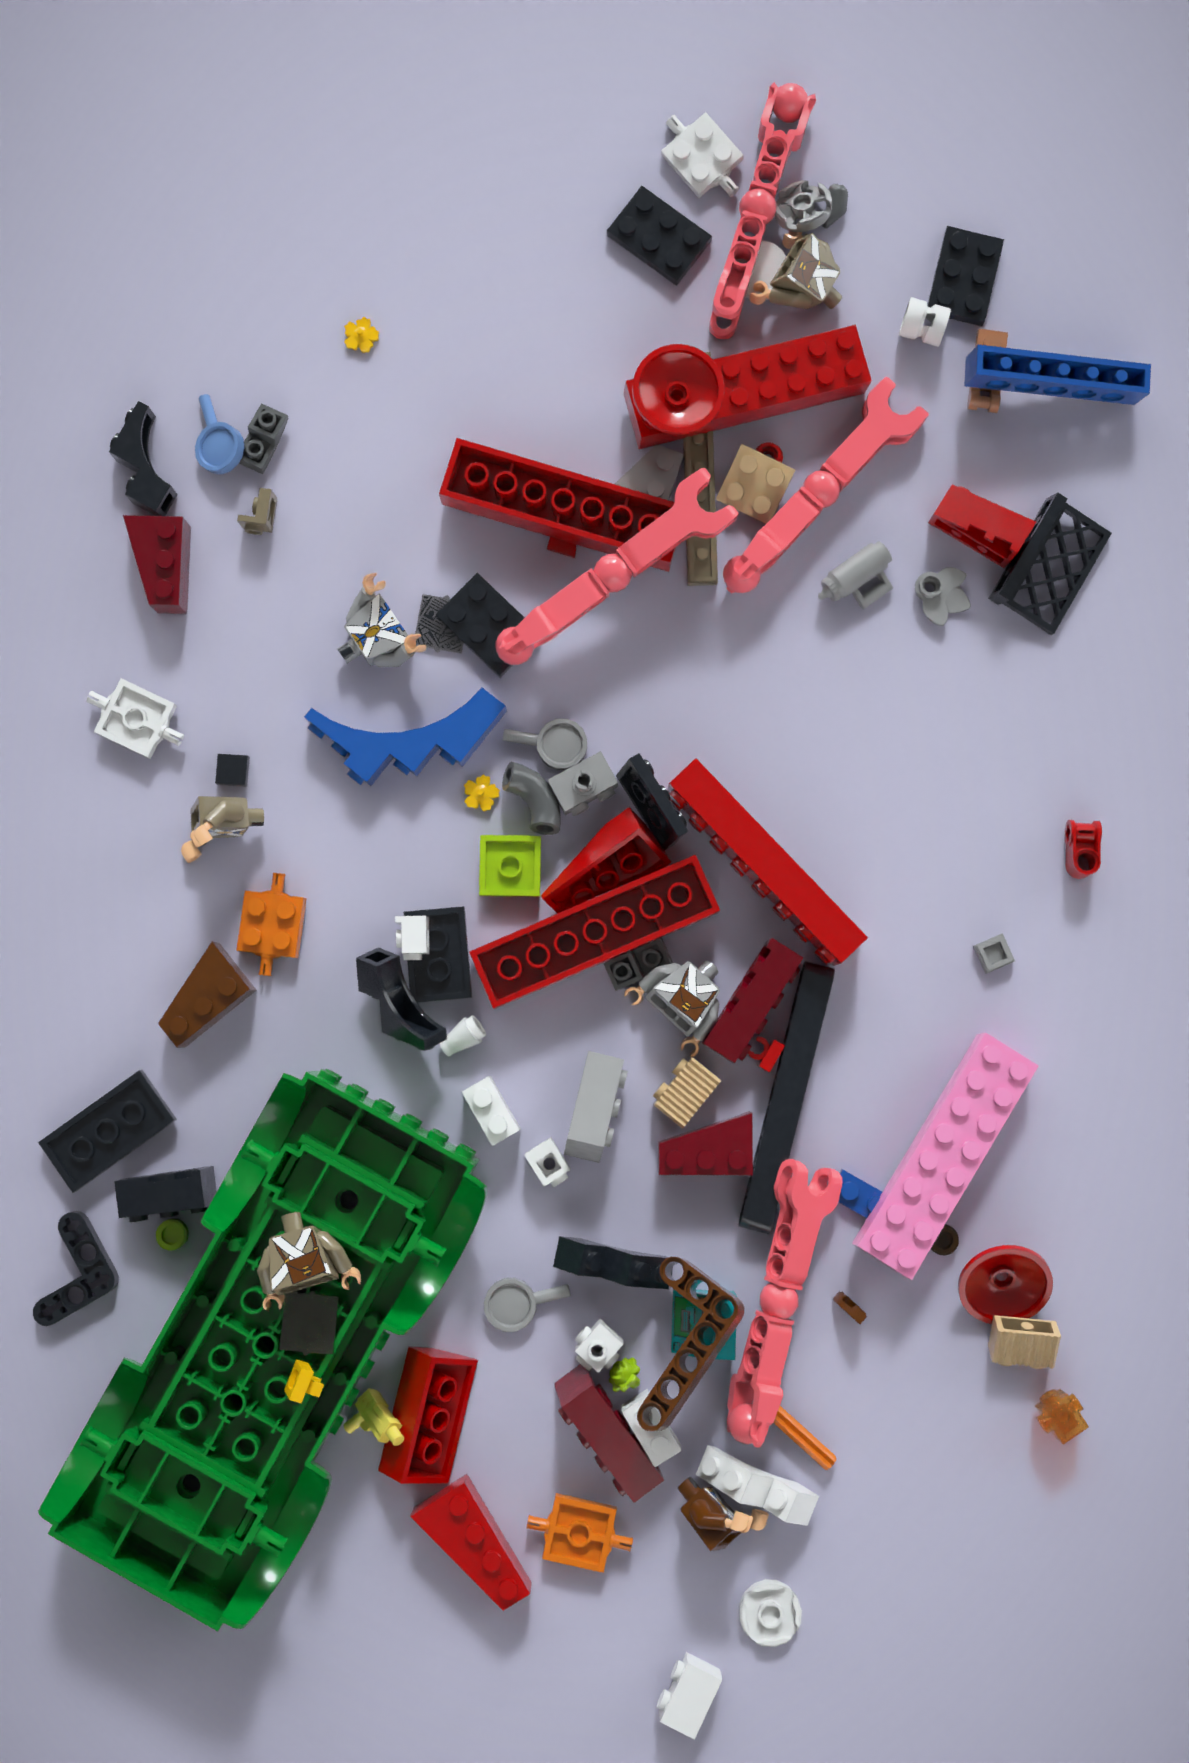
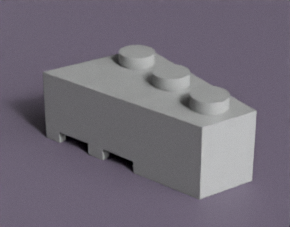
M588 1051L564 1155L599 1163L604 1146H611L614 1129L609 1128L611 1117L617 1118L621 1100L615 1097L618 1088L624 1089L628 1072L622 1070L624 1059Z

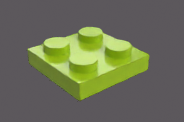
M480 835L479 896L540 897L541 836Z

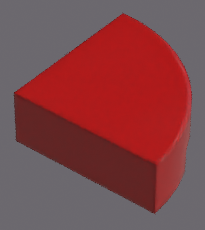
M550 537L547 550L575 558L576 544Z

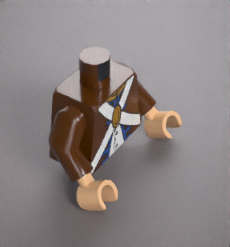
M691 1476L684 1480L677 1488L687 1500L681 1507V1512L710 1551L725 1549L741 1533H747L750 1528L760 1531L766 1526L769 1516L767 1512L753 1508L751 1516L744 1514V1512L733 1511L713 1487H703L701 1489Z

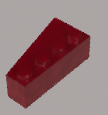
M774 938L767 940L722 1010L717 1023L702 1044L732 1063H735L737 1059L743 1061L752 1047L748 1044L754 1033L759 1035L768 1022V1019L765 1018L771 1008L776 1009L784 997L782 993L784 987L788 982L791 984L801 969L798 966L804 957Z
M580 1364L554 1383L561 1405L558 1411L568 1425L573 1423L579 1430L576 1435L586 1449L592 1447L597 1455L594 1458L604 1473L609 1470L614 1476L612 1482L622 1496L627 1494L635 1503L664 1481L659 1466H653L636 1435L629 1433L631 1428L619 1410H612L613 1404L601 1384L594 1385L590 1374L591 1370L588 1371Z

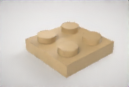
M741 444L716 500L728 506H733L736 510L767 524L775 515L796 470Z

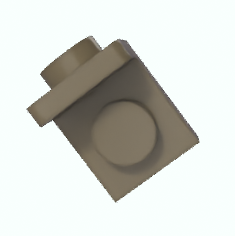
M259 488V495L254 498L252 512L255 517L238 515L237 522L245 529V532L253 535H262L263 532L272 533L277 505V497L272 489Z

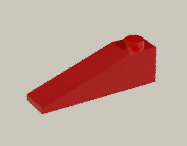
M628 807L600 829L542 893L541 897L558 914L593 899L595 896L658 871L672 861L647 825Z

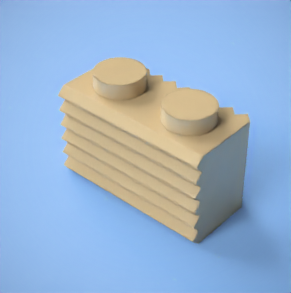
M693 1057L688 1061L682 1058L672 1071L676 1076L671 1083L667 1085L663 1082L653 1094V1097L657 1099L653 1105L682 1129L721 1082L718 1077Z
M994 1315L988 1342L991 1360L995 1364L998 1363L1003 1366L1018 1364L1020 1366H1030L1034 1369L1047 1367L1053 1369L1055 1367L1061 1334L1056 1321Z

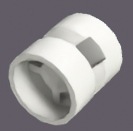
M910 297L899 336L913 340L919 336L923 343L939 347L951 309L936 304L930 308L926 301ZM925 319L931 321L930 326H923Z

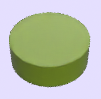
M175 1218L162 1222L156 1230L157 1243L161 1248L168 1251L181 1248L189 1237L187 1225Z

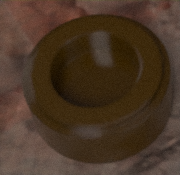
M945 1224L931 1250L943 1256L953 1253L959 1244L956 1230Z

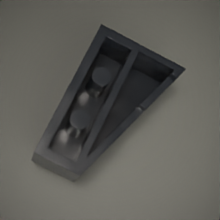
M214 1166L114 1181L118 1217H129V1222L148 1220V1215L160 1213V1218L177 1216L179 1211L190 1210L191 1214L206 1212L217 1192Z

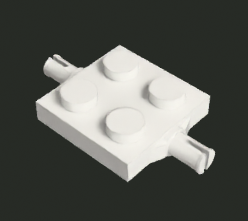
M706 112L694 123L686 127L677 119L676 115H672L671 119L669 118L666 121V125L676 136L671 143L661 150L662 157L698 198L709 189L718 185L727 192L729 197L734 196V193L738 192L739 187L729 178L732 169L744 160V155Z
M122 678L115 691L108 698L94 691H91L88 695L99 701L87 696V703L102 709L101 718L94 732L151 759L157 745L163 738L177 746L182 742L172 737V735L181 740L184 739V734L169 728L170 719L177 708L175 703Z

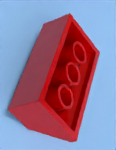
M408 1346L392 1411L393 1416L402 1425L399 1431L403 1435L404 1441L398 1446H394L390 1440L384 1444L378 1468L379 1472L401 1484L449 1482L478 1363L477 1359L435 1348Z

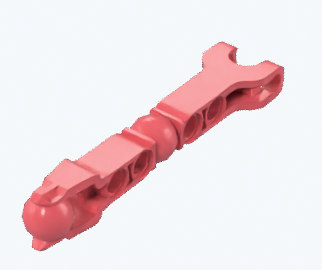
M774 82L769 87L768 99L758 132V139L763 145L750 189L740 201L739 211L741 218L713 300L709 330L718 339H729L736 331L766 225L771 222L776 214L775 196L787 159L791 151L800 149L809 116L816 103L815 94L808 96L804 88L795 83H786L778 88ZM774 112L777 119L786 123H794L799 120L797 129H790L787 134L782 130L774 131V125L770 123L772 113ZM769 154H777L778 157H772ZM761 180H769L771 183H763ZM751 232L755 234V236L749 237L746 236L744 233ZM736 259H744L747 263H739ZM718 317L730 319L731 325L726 329H721L716 322Z
M889 377L882 379L870 391L863 404L862 423L832 453L819 471H815L807 476L803 486L757 532L741 556L733 557L726 563L723 569V578L727 585V590L730 593H747L753 590L758 585L761 575L777 562L783 553L819 516L823 508H827L836 502L839 493L885 445L907 443L924 424L929 413L921 406L916 407L907 415H899L893 412L888 405V398L891 396L896 384Z
M701 468L681 481L676 489L673 507L616 549V554H607L601 557L596 562L594 570L592 568L546 602L534 608L516 627L504 629L498 635L495 642L498 657L504 663L510 665H520L526 662L531 657L534 649L556 638L566 628L610 596L609 592H619L625 589L630 583L632 576L635 578L682 542L694 536L705 539L714 538L735 522L739 513L733 506H726L714 513L707 512L699 506L697 496L708 486L711 478L707 469Z
M788 1159L781 1163L774 1183V1194L779 1202L780 1211L766 1264L767 1275L764 1277V1280L769 1283L760 1293L762 1311L756 1310L755 1312L756 1317L750 1326L738 1373L733 1374L730 1380L727 1402L729 1410L727 1432H730L736 1441L747 1445L753 1444L757 1448H760L763 1444L769 1426L773 1424L783 1398V1390L780 1385L792 1338V1325H794V1321L789 1319V1317L798 1308V1294L796 1290L803 1289L802 1284L808 1275L821 1222L826 1215L836 1208L842 1188L840 1173L831 1168L817 1170L809 1186H807L808 1169L803 1163L794 1159Z

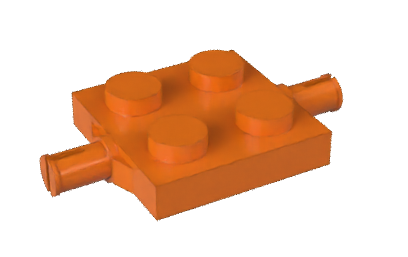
M273 873L271 890L264 892L245 890L236 951L250 952L261 957L258 975L272 976L273 958H299L307 898L290 896L283 892L286 874Z
M556 1493L552 1511L547 1519L528 1516L526 1529L544 1532L545 1546L542 1555L544 1560L604 1573L606 1559L612 1547L631 1552V1545L633 1543L632 1537L615 1534L614 1521L617 1506Z

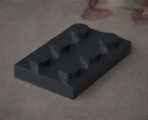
M643 186L638 189L607 229V236L676 286L712 241V235Z
M947 226L927 303L928 307L931 308L936 304L950 308L949 319L983 326L1004 239Z
M476 573L436 613V617L501 678L513 665L504 663L498 657L495 642L498 635L504 629L516 627L525 617L479 573Z
M640 753L629 758L616 774V777L647 827L665 851L675 845L688 832L686 828L687 822L684 816L674 809L667 789L663 785H659L655 779L654 770L649 761L643 760Z
M465 907L404 911V916L429 917V954H422V960H407L409 990L415 1001L418 1003L472 998Z

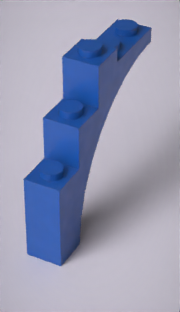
M481 687L465 705L446 718L422 728L403 732L376 733L353 729L330 720L313 708L307 712L304 718L310 723L307 728L320 739L324 735L333 741L331 747L344 758L347 754H350L343 763L349 769L347 775L359 785L365 781L368 785L372 786L393 759L396 760L393 765L402 773L408 775L411 772L418 776L439 749L441 750L439 755L452 766L457 762L463 767L504 716L507 709L506 705Z

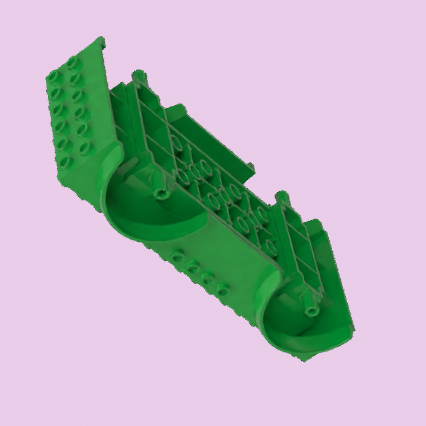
M327 1068L320 1071L306 1072L302 1080L283 1073L201 1219V1223L215 1233V1236L143 1364L132 1359L123 1358L38 1510L39 1515L52 1524L48 1535L217 1632L223 1623L236 1629L246 1627L269 1599L293 1563L319 1516L331 1486V1474L314 1462L328 1435L330 1433L336 1435L345 1418L340 1416L345 1405L351 1407L360 1391L355 1388L360 1377L364 1379L368 1377L375 1364L374 1361L370 1360L376 1349L382 1351L391 1335L386 1330L397 1335L407 1334L425 1314L441 1291L474 1232L487 1198V1186L472 1175L480 1160L475 1157L476 1151L462 1143L457 1146L448 1142L449 1136L435 1128L430 1131L421 1127L422 1121L408 1113L402 1116L394 1112L396 1106L381 1098L375 1101L367 1097L369 1091L354 1083L352 1085L348 1084V1086L340 1082L342 1076ZM345 1191H353L358 1196V1203L352 1209L345 1208L341 1204L340 1198ZM300 1212L303 1228L315 1226L320 1231H326L343 1247L352 1263V1267L360 1271L361 1283H358L356 1277L349 1276L346 1278L349 1290H346L341 1284L342 1274L338 1273L339 1279L307 1287L304 1293L294 1291L284 1294L285 1302L281 1309H279V1304L276 1300L270 1299L271 1307L267 1311L263 1308V1301L267 1294L262 1292L257 1269L264 1250L269 1246V1239L273 1236L284 1234L281 1217L289 1213ZM263 1336H269L273 1339L275 1343L274 1349L267 1348L264 1345ZM296 1359L309 1363L314 1371L313 1376L321 1379L320 1383H323L324 1387L320 1397L305 1393L302 1403L289 1400L284 1389ZM231 1394L239 1395L242 1398L243 1405H236L232 1400ZM191 1474L197 1477L200 1482V1489L196 1491L188 1490L184 1485L185 1476Z

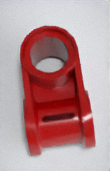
M1067 820L1064 835L1066 870L1073 878L1083 879L1097 872L1100 868L1102 825L1100 821H1093L1090 824L1075 823L1074 820ZM1079 856L1084 857L1088 861L1089 868L1087 871L1082 870L1078 866L1077 860Z

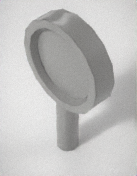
M569 719L550 721L540 730L539 734L504 729L503 741L537 746L541 760L548 767L556 770H567L580 763L587 752V737L583 728Z
M503 1278L495 1282L487 1291L484 1300L485 1315L496 1329L504 1332H516L525 1328L530 1323L537 1304L570 1297L569 1285L566 1284L533 1292L532 1288L523 1280Z

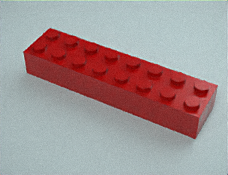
M855 324L713 359L719 367L724 380L725 393L723 403L717 416L709 425L691 434H667L649 425L639 414L635 406L632 394L633 379L625 381L623 395L638 449H643L701 433L704 434L709 431H716L865 394L872 379ZM673 394L671 396V398L674 401H680L682 399L681 396L678 394Z
M456 438L439 492L442 505L606 554H616V549L674 505L673 501L460 438ZM676 548L650 567L669 572Z
M697 758L669 783L667 791L673 807L678 811L683 808L689 815L688 822L699 833L703 830L711 838L709 844L720 855L724 852L732 860L730 866L741 877L745 874L753 882L751 888L762 899L766 896L774 904L772 910L783 921L786 919L791 921L795 926L793 932L804 943L810 941L817 949L814 951V954L825 965L829 963L833 966L841 964L868 939L863 931Z
M695 854L471 950L469 953L493 1009H497L718 914L720 908Z

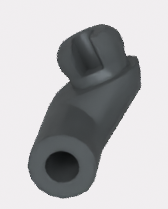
M833 184L828 189L831 194L833 207L830 217L822 224V227L825 229L847 211L848 191L844 185Z

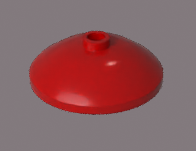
M670 344L649 353L639 364L632 386L633 400L642 418L655 429L673 435L691 434L709 425L720 411L725 393L723 376L715 361L702 350L685 344ZM673 394H678L681 396L682 399L680 401H674L671 398V396Z
M1016 1245L996 1246L980 1252L965 1265L958 1280V1293L963 1307L974 1318L988 1324H992L994 1315L1031 1318L1047 1304L1053 1290V1277L1046 1261L1033 1250Z

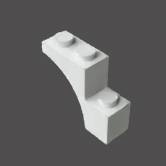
M707 1445L696 1472L697 1476L738 1503L763 1507L787 1523L807 1526L819 1498L817 1494L801 1484L757 1469L715 1446Z

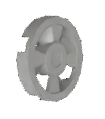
M802 180L789 184L778 193L779 199L776 201L775 219L786 230L791 232L813 230L824 224L831 215L833 207L831 194L821 183H818V187L809 186V181ZM825 201V212L815 211L814 203ZM797 219H801L796 225H794Z

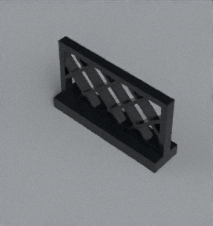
M1059 492L1046 498L1034 519L1036 524L1019 552L1007 565L988 598L997 605L1004 604L1050 635L1056 632L1112 534L1066 503L1068 498ZM1063 513L1072 517L1074 530L1062 532L1060 518ZM1091 530L1101 536L1094 547H1086L1083 531ZM1076 533L1080 550L1067 553L1063 536ZM1057 538L1060 555L1048 557L1045 544L1047 540ZM1081 554L1084 566L1080 572L1072 573L1068 557ZM1062 558L1065 575L1053 578L1049 561ZM1042 563L1046 580L1033 583L1030 570L1033 565ZM1067 579L1069 588L1067 596L1057 598L1054 582ZM1047 583L1051 600L1038 603L1034 586ZM1028 588L1032 605L1023 607L1013 599L1019 590ZM1052 604L1055 617L1051 624L1042 619L1039 607Z

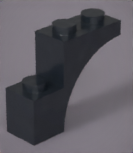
M138 401L135 407L127 412L125 424L120 433L115 434L112 438L109 453L116 462L137 472L136 476L133 475L127 482L125 495L133 504L155 516H166L178 494L170 484L166 483L155 473L152 467L148 441L156 416L149 406Z
M378 947L356 958L358 991L372 996L374 999H379L382 1033L423 1051L430 1050L435 1045L447 1040L446 1028L433 1021L420 1008L412 996L404 979L399 955Z
M559 1236L553 1264L555 1268L578 1276L601 1277L628 1287L669 1290V1285L660 1276V1266L668 1258L667 1256L625 1250L582 1238Z

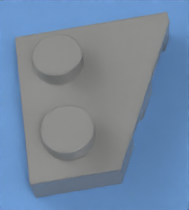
M655 445L615 485L669 500L684 454Z

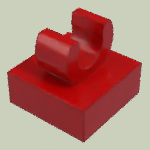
M757 1036L755 1040L763 1045V1051L760 1054L749 1051L748 1056L752 1059L760 1060L757 1066L766 1072H770L785 1045L775 1039L769 1044L765 1038Z

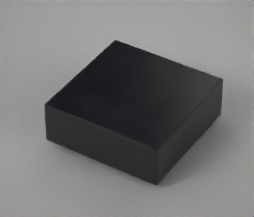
M218 754L215 784L247 787L250 757L247 755Z

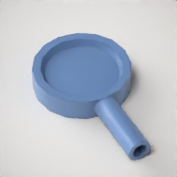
M208 394L199 396L198 399L207 427L201 431L195 445L196 459L206 470L214 474H225L233 470L242 459L244 439L237 429L225 422L217 421L211 398Z

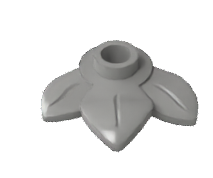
M948 567L937 574L926 572L916 580L915 593L923 601V612L931 622L944 626L948 613H960L971 607L967 595L959 587L965 580L966 573L957 568ZM927 583L932 584L934 592H927L924 585Z

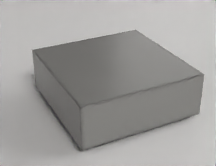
M1003 933L973 946L985 974L1015 962Z

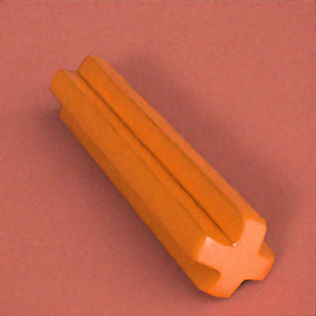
M779 1406L773 1423L822 1468L829 1470L836 1462V1456L785 1409Z

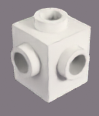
M599 1319L591 1329L586 1326L575 1338V1341L578 1343L575 1346V1352L578 1354L576 1360L588 1371L593 1368L599 1373L603 1367L608 1370L620 1356L617 1351L623 1346V1339L602 1319ZM600 1345L602 1349L594 1350L592 1347Z

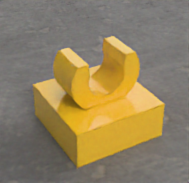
M296 1359L284 1389L289 1400L302 1403L305 1393L320 1397L324 1384L320 1383V1378L313 1376L314 1371L309 1363Z

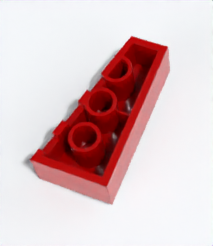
M465 1474L414 1506L410 1517L503 1611L531 1593V1580L468 1474Z

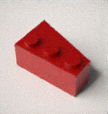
M952 484L928 523L1002 568H1005L1019 552L1036 521L975 495L962 486L957 487Z

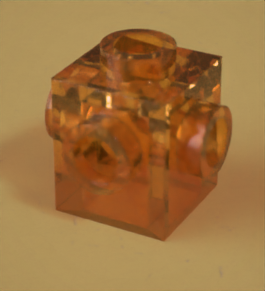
M1052 1389L1044 1393L1039 1398L1040 1402L1034 1405L1040 1414L1036 1419L1047 1434L1052 1432L1054 1437L1062 1444H1065L1089 1428L1080 1413L1084 1409L1073 1393L1068 1395L1061 1389L1057 1391Z

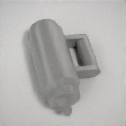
M880 541L875 544H868L828 573L827 577L821 582L823 589L818 594V598L820 600L830 598L832 601H837L852 593L862 609L871 605L893 589L883 571L888 567V563L892 561L888 549ZM877 575L881 583L862 596L858 588Z

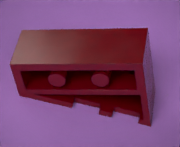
M123 515L148 604L157 613L187 614L191 526L183 516Z
M748 1111L738 1116L658 1141V1174L753 1175L752 1112Z

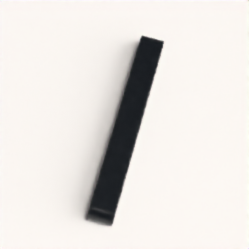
M805 961L802 966L783 1041L785 1047L779 1057L753 1161V1175L749 1177L738 1227L769 1234L778 1205L773 1189L781 1163L788 1160L834 980L835 968Z

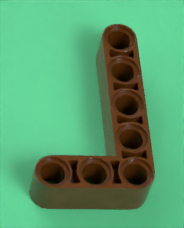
M671 1256L662 1262L660 1266L661 1279L704 1313L639 1407L637 1420L642 1429L646 1431H662L670 1426L744 1316L745 1308L738 1297L691 1262L679 1257ZM680 1263L683 1268V1274L680 1279L675 1281L672 1278L671 1270L675 1264ZM701 1282H705L708 1286V1294L700 1300L696 1295V1288ZM730 1301L734 1306V1312L730 1318L726 1319L722 1316L721 1307L724 1302ZM709 1327L713 1328L716 1334L715 1341L711 1345H707L703 1340V1333ZM690 1354H694L697 1358V1367L692 1372L688 1371L685 1366V1360ZM673 1380L679 1386L678 1396L674 1399L667 1392V1386ZM654 1407L661 1414L660 1422L657 1425H653L649 1419L650 1410Z

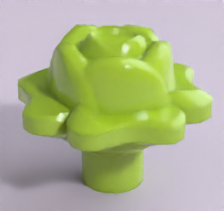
M623 1358L621 1361H616L613 1364L612 1369L609 1371L610 1378L608 1381L612 1384L614 1392H626L629 1387L635 1389L639 1386L640 1379L636 1375L640 1372V1367L636 1365L635 1358Z

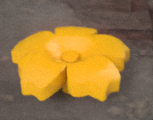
M366 317L358 319L356 321L357 326L349 321L347 325H344L345 335L348 337L344 341L347 348L354 351L360 348L362 353L369 352L373 347L372 342L379 340V331L374 326L371 327V321Z
M484 774L476 778V783L467 780V783L464 784L465 794L470 795L464 801L467 807L477 809L480 804L482 811L485 812L491 810V806L494 805L492 799L500 796V789L496 788L495 784L490 785V777Z

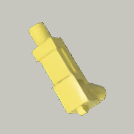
M368 1388L354 1404L359 1412L344 1423L345 1431L351 1434L361 1427L364 1431H372L378 1442L387 1443L390 1440L394 1446L400 1445L404 1441V1437L399 1431L402 1427L401 1423L388 1409L389 1405L378 1390Z

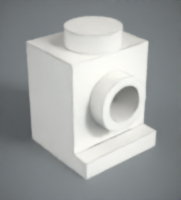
M395 916V923L401 924V930H396L397 948H402L403 960H422V954H429V917Z
M552 1137L524 1154L544 1187L549 1183L552 1187H555L569 1178L566 1172L571 1168ZM546 1158L555 1160L556 1164L553 1169L545 1168L544 1160Z

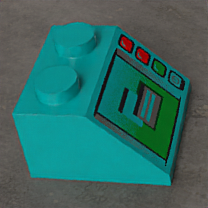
M674 1289L672 1299L671 1353L678 1352L704 1313ZM696 1290V1295L700 1300L708 1294V1290ZM730 1291L732 1294H734V1295L737 1297V1295H736V1293H735L734 1291ZM726 1301L722 1304L721 1313L724 1318H730L734 1312V1306L730 1301ZM709 1327L703 1333V1340L707 1345H711L715 1341L716 1334L713 1328ZM736 1329L715 1360H735Z

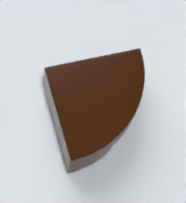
M839 1291L835 1295L833 1300L858 1324H861L866 1319V1313L844 1292Z

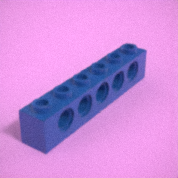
M977 345L966 356L964 386L1135 405L1150 394L1151 364Z

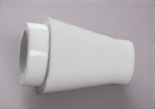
M474 1015L469 1018L464 1017L447 1035V1040L439 1044L444 1053L450 1057L454 1053L481 1043L482 1038L486 1036V1032Z

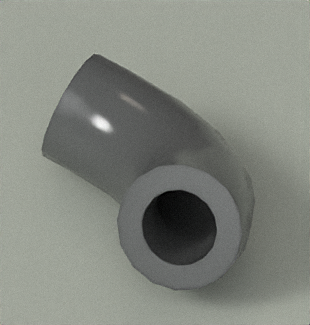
M511 761L503 775V790L520 796L527 803L531 816L530 829L533 832L543 835L559 833L561 825L560 806L550 785L538 772Z

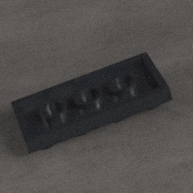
M139 1070L38 1143L69 1189L74 1193L177 1119L144 1071Z

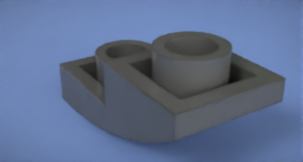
M261 403L248 425L249 434L244 440L243 457L239 464L263 474L282 437L288 421V415Z
M659 938L603 964L615 991H618L642 980L654 968L672 964L673 961L663 938Z

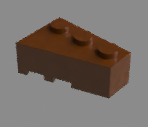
M212 941L158 1022V1025L177 1048H185L257 990L221 944Z

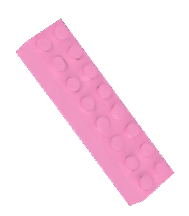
M987 1033L977 1034L852 1244L902 1276L912 1280L1039 1066Z

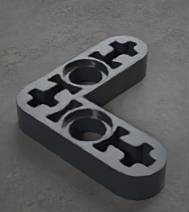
M81 1211L64 1214L58 1222V1231L82 1276L40 1299L34 1305V1320L42 1326H50L111 1292L119 1282V1275L89 1218ZM69 1218L73 1221L79 1220L81 1225L77 1227L80 1236L87 1233L89 1238L81 1240L75 1245L73 1240L78 1239L79 1236L75 1230H68L67 1226L71 1224ZM85 1244H91L96 1249V1256L92 1261H86L81 1256V1248ZM99 1272L102 1275H109L110 1279L106 1282L107 1288L104 1284H101L91 1290L88 1284L100 1278ZM72 1287H79L83 1291L84 1298L80 1304H74L69 1300L68 1292ZM61 1301L63 1307L55 1310L52 1313V1317L50 1315H43L42 1311L46 1309L45 1304L49 1307Z

